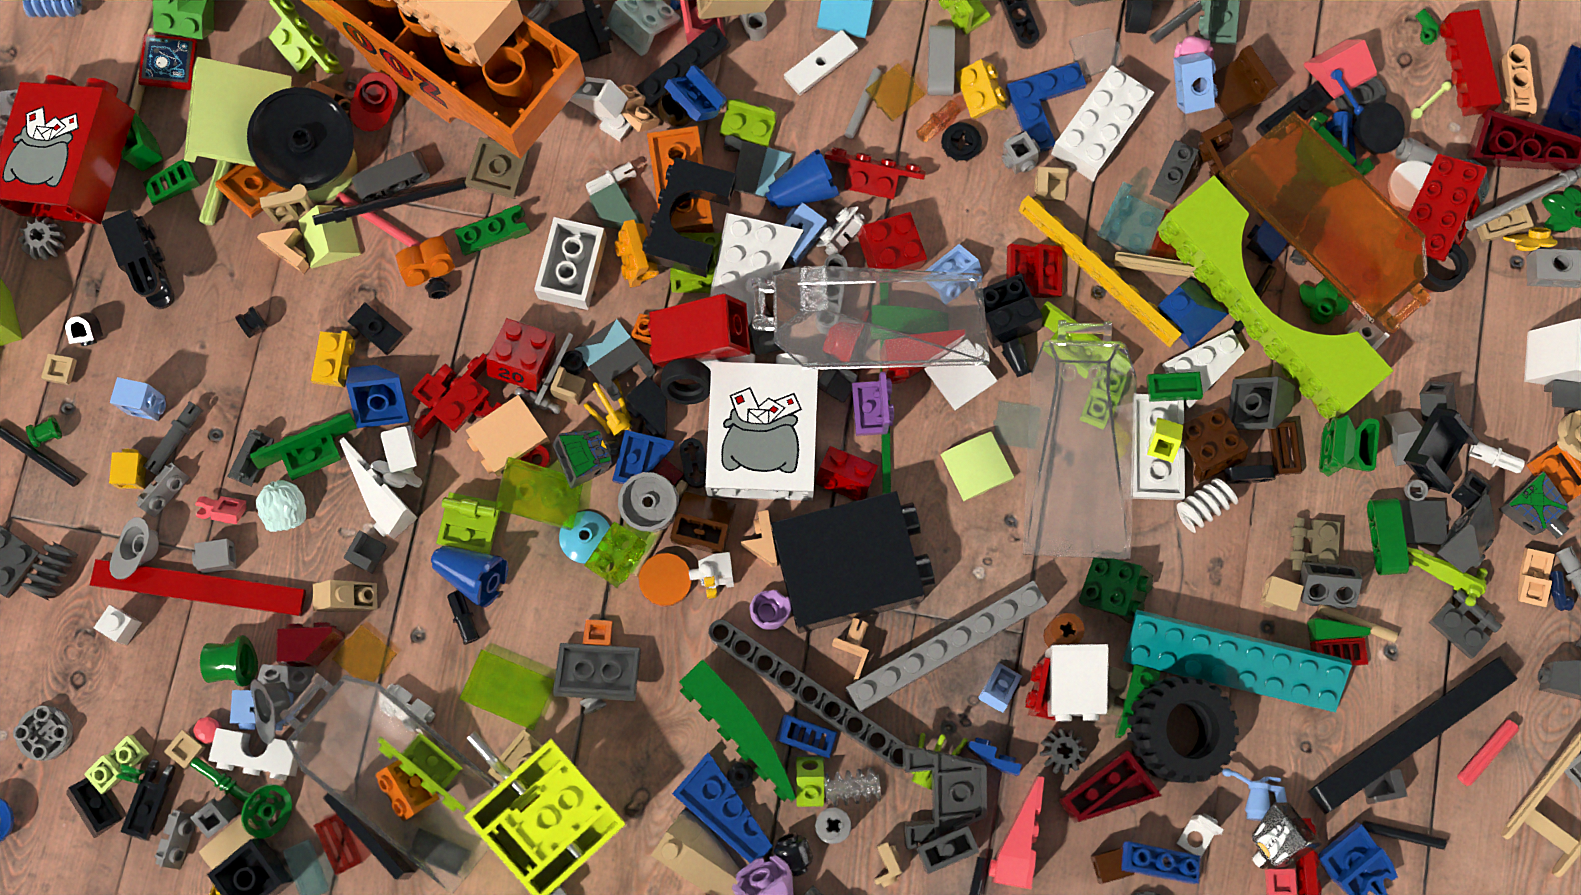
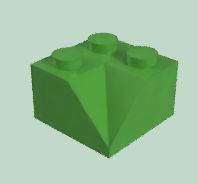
M153 0V31L203 40L214 32V0Z

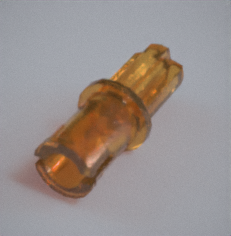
M949 100L937 113H932L930 119L916 131L917 138L925 143L939 130H944L946 124L960 113L959 107L954 109L958 105L954 101Z

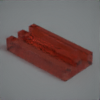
M337 814L313 825L335 875H339L363 863L346 824ZM337 822L354 860L352 862H349L333 827L332 823ZM324 827L327 828L331 836V839L335 845L339 857L344 865L342 867H340V864L335 856V853L323 829Z

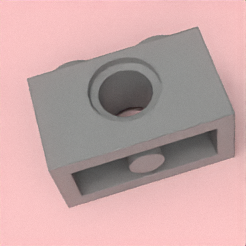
M1540 246V248L1526 256L1527 286L1581 287V250H1578L1577 247L1552 249V247ZM1554 262L1560 265L1561 270L1555 267Z

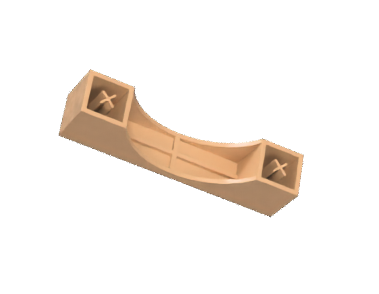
M394 0L398 3L399 9L409 17L414 15L419 19V24L428 32L435 31L440 35L439 38L445 45L450 48L455 46L460 50V54L469 63L475 61L481 67L484 66L524 20L518 0Z

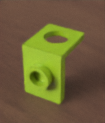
M796 757L797 807H823L824 758ZM812 763L818 767L814 770H806L802 766Z

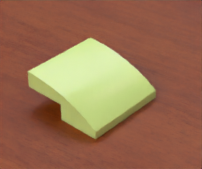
M991 431L941 454L963 501L984 494L989 489L1010 482L1015 478Z

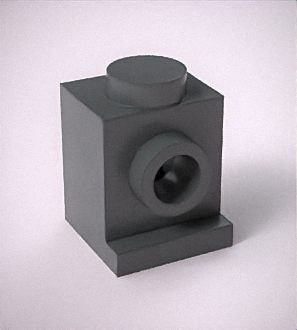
M225 795L218 801L212 798L190 818L204 835L210 838L227 825L240 810Z

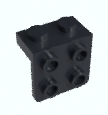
M582 0L583 12L552 22L548 26L551 35L579 54L581 64L612 53L609 41L613 40L608 25L603 27L601 19H604L600 4L595 5L593 0Z

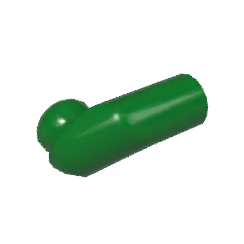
M1424 8L1415 15V18L1422 25L1421 42L1425 45H1431L1437 39L1439 25Z

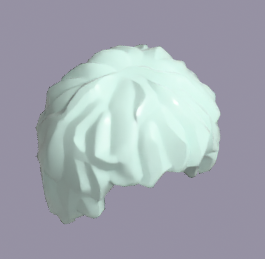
M277 480L276 482H270V484L263 487V490L256 499L258 516L266 530L270 532L296 528L306 520L307 508L303 493L297 485L289 481Z

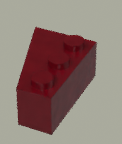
M1129 750L1120 753L1058 801L1073 822L1077 823L1162 795Z

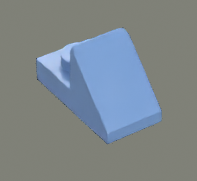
M998 662L980 693L979 699L996 710L1004 712L1022 676Z

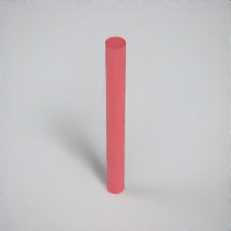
M339 192L336 196V201L344 206L350 207L360 204L343 192ZM374 212L360 215L408 247L420 246L421 242Z

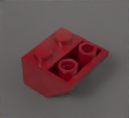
M328 622L313 623V627H303V624L299 623L286 624L285 629H277V662L292 667L318 666L345 639V633L338 630L337 626H331Z

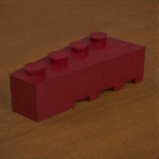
M1488 109L1478 118L1465 161L1480 166L1558 171L1573 170L1581 165V137Z

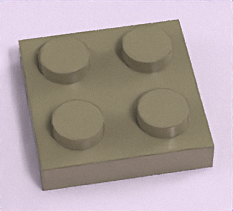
M479 137L465 181L466 187L515 199L530 154L529 150L520 159L498 142Z

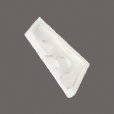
M1230 330L1165 362L1162 366L1166 373L1200 372L1204 394L1245 351L1233 330ZM1184 400L1185 408L1188 410L1197 400Z

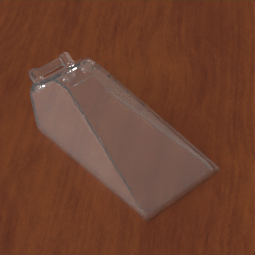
M804 266L774 271L773 280H767L763 277H756L752 280L755 301V316L752 318V327L760 331L774 330V343L802 366V370L989 365L982 274ZM765 293H773L774 317L768 318L765 314Z
M1058 320V340H1046L1043 342L1031 372L1023 555L1131 560L1137 376L1126 344L1121 341H1111L1112 321L1096 324L1067 323V320ZM1066 333L1103 334V341L1066 340Z
M315 673L311 678L312 682L287 711L284 709L278 715L295 729L288 737L286 743L301 771L452 895L491 848L464 816L498 784L379 683L344 675L333 686L321 675ZM322 688L327 694L301 723L295 717ZM419 732L422 733L462 767L444 790L467 809L464 812H461L458 808L455 812L451 811L442 803L445 797L436 791L440 798L438 801L409 819L402 821L400 816L396 815L393 811L392 803L387 794L379 787L376 773L397 761L398 758L394 756L390 760L379 751L378 748L381 744L377 739L381 736L402 753Z

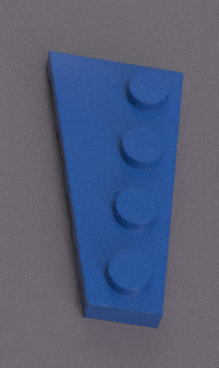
M707 752L672 794L749 863L755 859L763 858L772 848V844L709 752Z

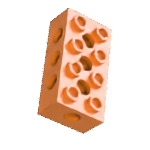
M698 126L647 133L657 204L661 189H666L668 180H665L667 168L669 165L674 164L673 159L675 157L704 165ZM690 199L680 204L674 211L671 219V225L674 230L682 233H713L714 227L710 201ZM682 205H688V206H689V207L686 208V209H680V208H679V207H681Z

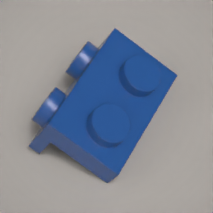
M696 65L691 66L685 76L668 79L664 86L672 98L679 102L687 111V114L696 122L716 118L727 100L723 93Z

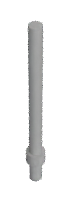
M1581 166L1574 170L1568 169L1560 173L1558 178L1466 221V228L1472 231L1562 186L1568 187L1576 183L1577 179L1581 178Z

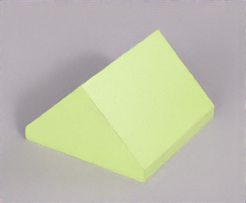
M316 205L298 220L311 269L361 255L352 217L346 218V221L340 223L333 221L314 225L313 215L332 211V208L339 206Z

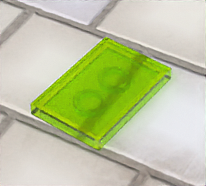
M508 457L494 509L571 531L574 527L583 484L571 489L564 473Z
M481 649L459 699L534 731L554 687L555 680Z

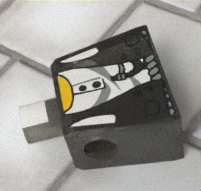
M1276 802L1270 807L1252 834V840L1260 849L1252 857V860L1261 869H1265L1270 863L1275 868L1288 867L1319 847L1322 843L1289 802Z

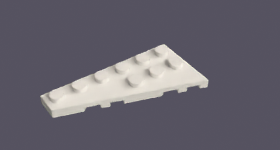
M727 213L709 297L728 294L746 302L749 326L764 300L767 285L782 269L803 230ZM724 359L705 361L702 363H704L711 371V362H724Z

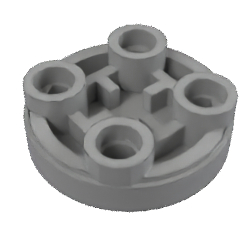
M41 705L31 709L20 719L18 725L13 730V737L18 748L25 756L33 760L49 761L61 756L68 749L73 738V726L68 715L62 710Z

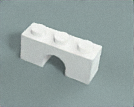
M216 728L208 760L217 762L216 768L233 771L235 765L244 767L243 773L259 776L260 771L271 772L269 778L285 781L287 775L296 777L303 744L274 739L271 744H268L266 751L262 755L254 757L248 747L250 734Z

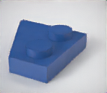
M625 430L612 481L624 484L634 475L642 472L651 473L660 461L674 448L675 441Z

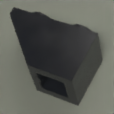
M647 376L625 397L628 404L626 409L634 418L637 419L640 416L646 422L644 427L652 436L655 437L658 434L664 439L667 437L668 400L663 395L661 389Z

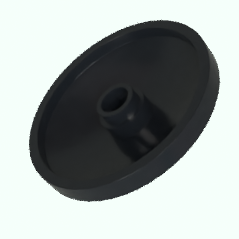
M292 87L274 92L256 107L247 128V144L255 166L268 180L290 190L293 186L301 184L309 191L332 183L344 172L352 157L354 134L346 112L333 98L315 89Z

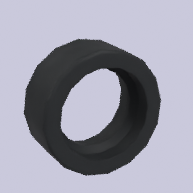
M1127 0L1125 32L1147 33L1152 15L1153 0Z
M1453 243L1448 253V257L1455 265V274L1448 280H1440L1434 277L1427 267L1428 257L1420 254L1417 255L1414 262V273L1418 282L1424 288L1433 292H1445L1453 289L1466 277L1469 270L1468 258L1465 251L1459 245Z
M687 358L676 359L669 362L663 368L661 391L668 400L678 404L691 405L703 402L710 395L711 371L704 363ZM690 379L698 383L686 385L675 382V380Z

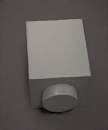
M228 539L195 543V551L192 552L194 567H197L198 571L205 574L237 569L235 543Z

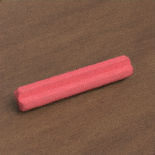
M1511 720L1504 721L1457 775L1458 780L1466 786L1472 785L1519 731L1518 725Z

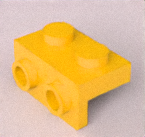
M980 59L955 73L971 118L976 120L995 109L1002 111L1007 109L1005 104L1007 97L1003 88L997 82L998 72L993 64Z

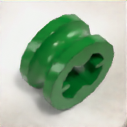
M120 764L121 773L117 774L116 778L136 784L141 783L139 777L142 774L144 775L145 771Z

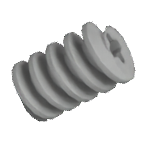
M828 808L821 812L815 824L818 837L829 844H836L845 840L851 829V822L847 813L838 808ZM828 819L832 822L836 819L839 821L837 826L839 829L838 833L835 831L827 832L828 823L826 821Z

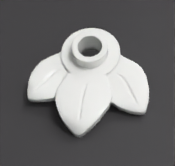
M378 460L370 465L373 470L383 474V482L391 487L402 488L408 484L418 488L422 484V480L414 474V467L391 473L388 462Z

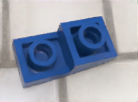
M975 738L974 742L969 741L967 743V749L985 764L1006 774L1020 775L1022 764L1015 763L1016 758L1006 755H1000L999 759L995 758L997 747L990 746V740Z

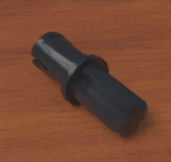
M459 590L450 593L447 598L454 615L453 623H457L463 644L466 645L479 640L480 637L472 619L474 614L470 613L464 595Z

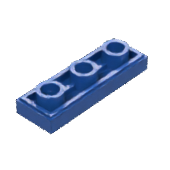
M1127 841L1123 842L1122 870L1178 882L1199 884L1200 856Z

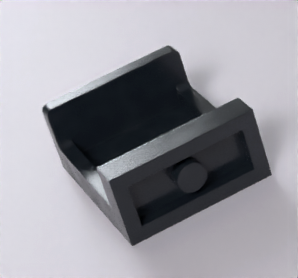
M1434 408L1404 458L1405 463L1420 480L1427 484L1428 489L1448 494L1451 493L1455 485L1446 474L1463 445L1471 444L1477 446L1479 443V439L1473 433V429L1466 425L1461 418V414L1453 409L1442 410Z

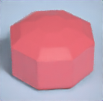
M212 717L199 719L193 729L195 738L204 744L213 743L216 728L223 729L221 722Z

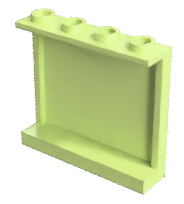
M197 57L193 69L184 161L195 163L196 157L201 156L256 167L250 156L247 144L249 120L256 107L266 97L279 90L293 87L291 86L292 76Z

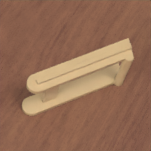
M1581 732L1572 739L1570 745L1506 823L1501 832L1502 837L1509 839L1525 822L1563 850L1565 853L1552 869V874L1556 877H1561L1581 854V833L1576 839L1535 810V807L1581 751Z

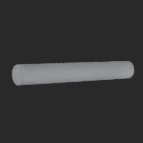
M873 68L844 135L848 138L853 139L883 73L880 69Z

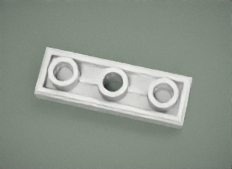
M841 30L786 72L784 79L801 96L858 51V47ZM818 63H824L823 66H819V65H817V64H818Z

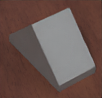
M1409 411L1383 415L1382 420L1395 467L1407 465L1404 458L1422 430V427Z

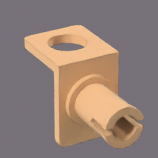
M856 618L852 619L846 640L834 638L832 644L835 648L862 657L853 682L858 681L869 651L861 646L869 624L862 620L860 629L857 631L860 619Z

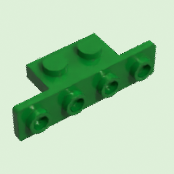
M350 413L340 414L328 422L313 425L297 435L287 436L278 443L263 446L256 452L251 453L250 456L258 469L283 460L289 477L293 481L342 460L333 438L352 431L357 426Z

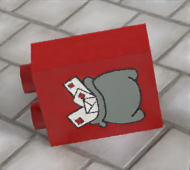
M47 75L44 83L20 82L0 144V206L18 216L34 218L38 216L43 219L48 217L53 220L101 225L122 157L121 152L126 144L127 135L136 111L116 97L119 89L115 85L101 79L88 78L85 87L77 86L74 82L56 75Z

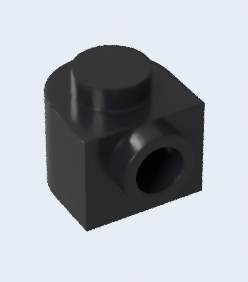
M81 313L70 318L66 323V333L70 344L80 342L81 346H88L97 343L96 339L103 336L100 322L92 313Z

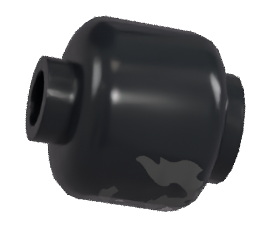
M789 833L777 840V845L773 850L774 856H778L788 864L794 877L805 874L808 871L807 867L813 862V854L807 839L803 836H798L797 833Z

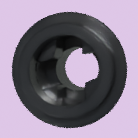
M1021 337L1001 345L1003 349L1001 353L1017 378L1032 372L1026 343L1022 342Z

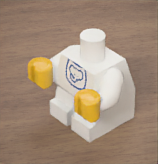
M730 552L710 555L698 561L699 568L689 570L690 580L700 579L702 586L709 587L706 589L708 599L717 597L716 586L726 585L727 588L734 587Z

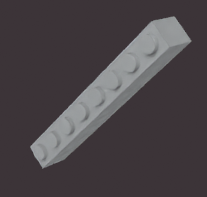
M1033 580L847 686L845 690L856 710L861 713L1041 610L1048 603Z

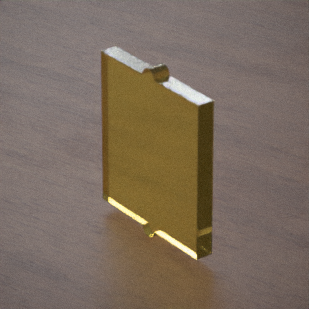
M899 63L865 90L877 104L876 107L880 108L891 122L925 95L913 81L914 77L909 76Z
M360 625L349 639L344 640V645L332 660L369 689L380 674H385V668L395 658L397 653L367 628Z

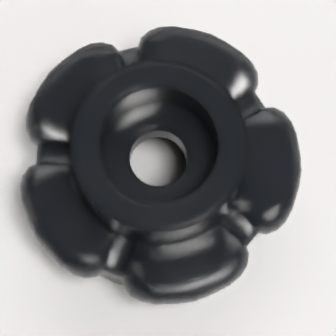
M441 277L432 278L425 285V290L431 299L445 298L449 295L448 288L450 283L444 281V278Z
M577 350L566 352L561 360V367H564L567 373L573 375L580 374L582 369L586 367L582 353ZM576 361V364L572 365L571 362Z
M737 762L732 765V769L728 770L727 780L731 782V786L735 789L748 788L753 782V769L749 765ZM742 773L743 778H738V774Z

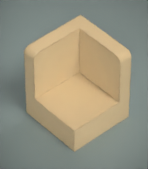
M1038 167L1035 175L1034 199L1064 201L1069 169Z
M559 366L550 391L555 398L579 405L587 380L567 373L564 367Z
M1271 576L1266 579L1259 605L1267 608L1275 605L1294 612L1298 608L1304 586Z

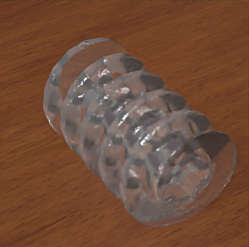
M871 767L867 768L866 776H864L861 769L856 770L855 777L852 776L850 770H847L844 779H842L839 771L835 772L833 780H831L828 773H824V789L827 804L828 800H831L833 806L838 807L839 799H842L845 806H848L850 797H853L855 803L859 804L861 796H864L866 802L870 803L872 794L875 795L878 802L881 801L878 771L875 775Z

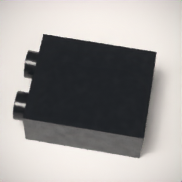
M897 491L771 523L773 540L787 594L791 600L792 613L798 634L851 621L853 618L858 619L921 603L925 597L923 588L935 585L934 574L928 555L914 556L909 536L921 533L914 503L900 505Z

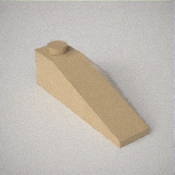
M683 809L651 856L709 895H735L732 886L733 884L737 885L736 875L741 869L711 829L700 819Z

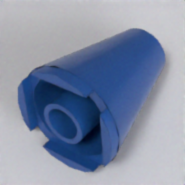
M819 149L812 151L768 186L770 191L765 193L771 207L776 205L778 210L798 206L802 202L807 204L839 196L838 189L833 183V177Z
M442 546L436 549L431 557L433 570L474 604L481 607H487L492 604L500 594V592L496 591L499 584H505L507 579L508 562L501 556Z

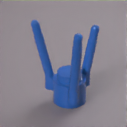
M1344 111L1335 112L1332 115V121L1326 122V129L1330 133L1333 132L1335 137L1342 138V146L1344 148L1347 147L1348 140L1350 154L1356 159L1355 141L1352 133L1353 115Z

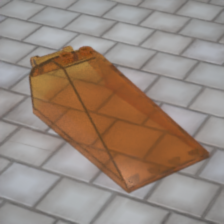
M1295 111L1220 172L1219 175L1371 325L1379 319L1383 327L1393 334L1400 328V324L1419 307H1424L1431 301L1430 295L1419 285L1428 275L1425 238L1427 236ZM1408 293L1413 295L1414 299L1394 316L1388 312Z

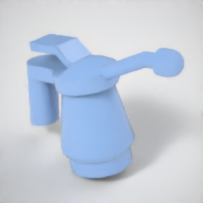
M1229 768L1223 769L1222 774L1224 776H1235L1248 784L1250 792L1245 807L1246 819L1269 821L1271 807L1268 792L1275 793L1276 806L1281 813H1289L1285 787L1265 783L1266 781L1281 782V778L1268 776L1263 777L1261 780L1251 781L1236 771H1231Z

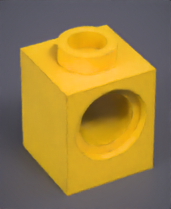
M125 448L122 449V452H112L109 484L118 489H145L146 468L143 465L147 462V458L138 453L139 451L136 449Z

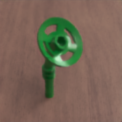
M195 757L190 763L192 768L214 782V787H220V791L225 790L224 794H231L244 803L241 821L243 828L255 838H268L278 833L286 825L292 811V799L289 792L282 786L267 784L250 794L236 784V780L231 781L232 778L230 776L226 777V773H219L198 757ZM270 791H276L282 800L279 801L276 796L270 794ZM267 798H271L273 803L271 804L266 801ZM276 810H281L279 818L274 824L269 826L268 821L275 815ZM255 814L260 817V821L254 818ZM250 819L252 823L258 825L259 829L252 828L248 820Z

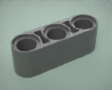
M411 151L357 173L353 176L352 182L361 203L386 198L420 184L430 177V173L421 152Z

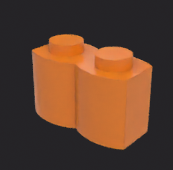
M443 236L429 238L421 243L420 246L404 248L395 255L400 274L407 287L418 286L428 281L431 277L443 276L455 268L450 249Z

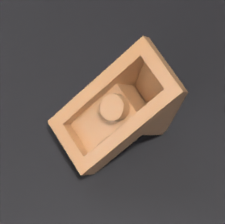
M297 228L261 233L257 237L266 248L304 274L310 267L304 259L306 255L295 247L302 238V234Z
M768 510L758 512V520H754L756 536L761 535L762 538L742 541L741 545L771 567H776L777 558Z

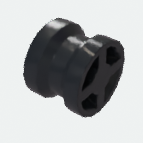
M254 306L248 308V312L244 315L239 314L235 316V319L248 338L254 336L257 330L267 328L264 319Z

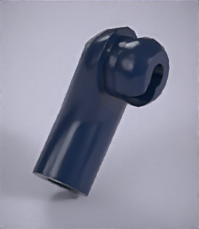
M1561 571L1551 572L1549 579L1552 581L1551 593L1555 608L1560 611L1572 610L1574 599L1571 596H1566L1564 573Z

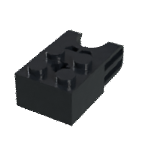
M131 209L101 221L118 267L128 275L134 291L141 297H145L147 302L156 309L169 307L174 301V292L162 263L165 261V256L160 247H156L154 242L157 236L153 227L150 224L147 225L142 216L138 217Z

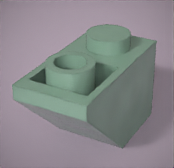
M616 182L589 196L593 209L605 227L621 230L624 221L635 219L636 224L644 222L637 209L632 210L629 202H631V198L626 189H620Z

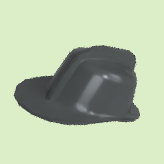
M254 679L251 682V694L254 702L256 728L261 740L266 744H271L276 733V723L284 719L289 711V694L283 681L263 684L258 679Z

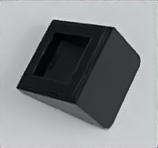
M1469 471L1452 493V498L1469 509L1485 493L1488 494L1491 486Z

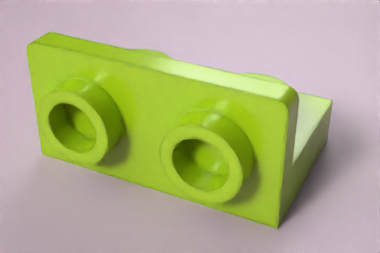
M728 99L726 103L727 109L719 131L720 136L726 137L730 135L742 141L768 148L777 122L776 112L767 106L760 105L756 107L749 105L748 102L742 99Z

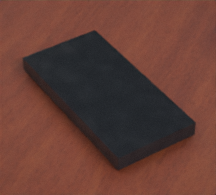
M330 790L323 797L325 802L395 880L409 879L416 873L344 792Z

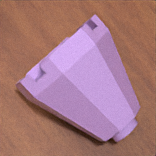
M770 856L771 861L765 862L763 858L755 859L737 873L736 880L738 883L737 885L733 884L732 890L735 895H793L792 872L788 864L778 856Z

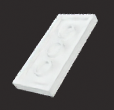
M1131 394L1129 396L1130 499L1184 500L1185 458L1182 441L1173 463L1147 455L1149 438L1158 417L1181 425L1184 424V400L1149 402L1148 394Z

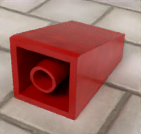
M719 294L649 312L648 331L651 335L649 354L654 365L665 367L671 361L685 358L705 362L750 355L747 303L728 294Z

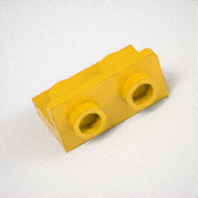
M320 331L311 376L313 384L344 387L350 368L348 364L349 357L353 355L355 350V340L348 331H342L341 334Z

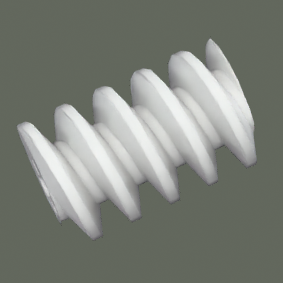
M1215 478L1211 481V485L1206 484L1202 487V490L1194 492V497L1188 496L1185 502L1178 503L1177 512L1183 524L1191 532L1195 533L1194 524L1200 528L1204 527L1202 518L1211 522L1213 521L1211 512L1220 516V506L1225 510L1230 509L1228 500L1235 505L1239 502L1233 490L1225 482Z

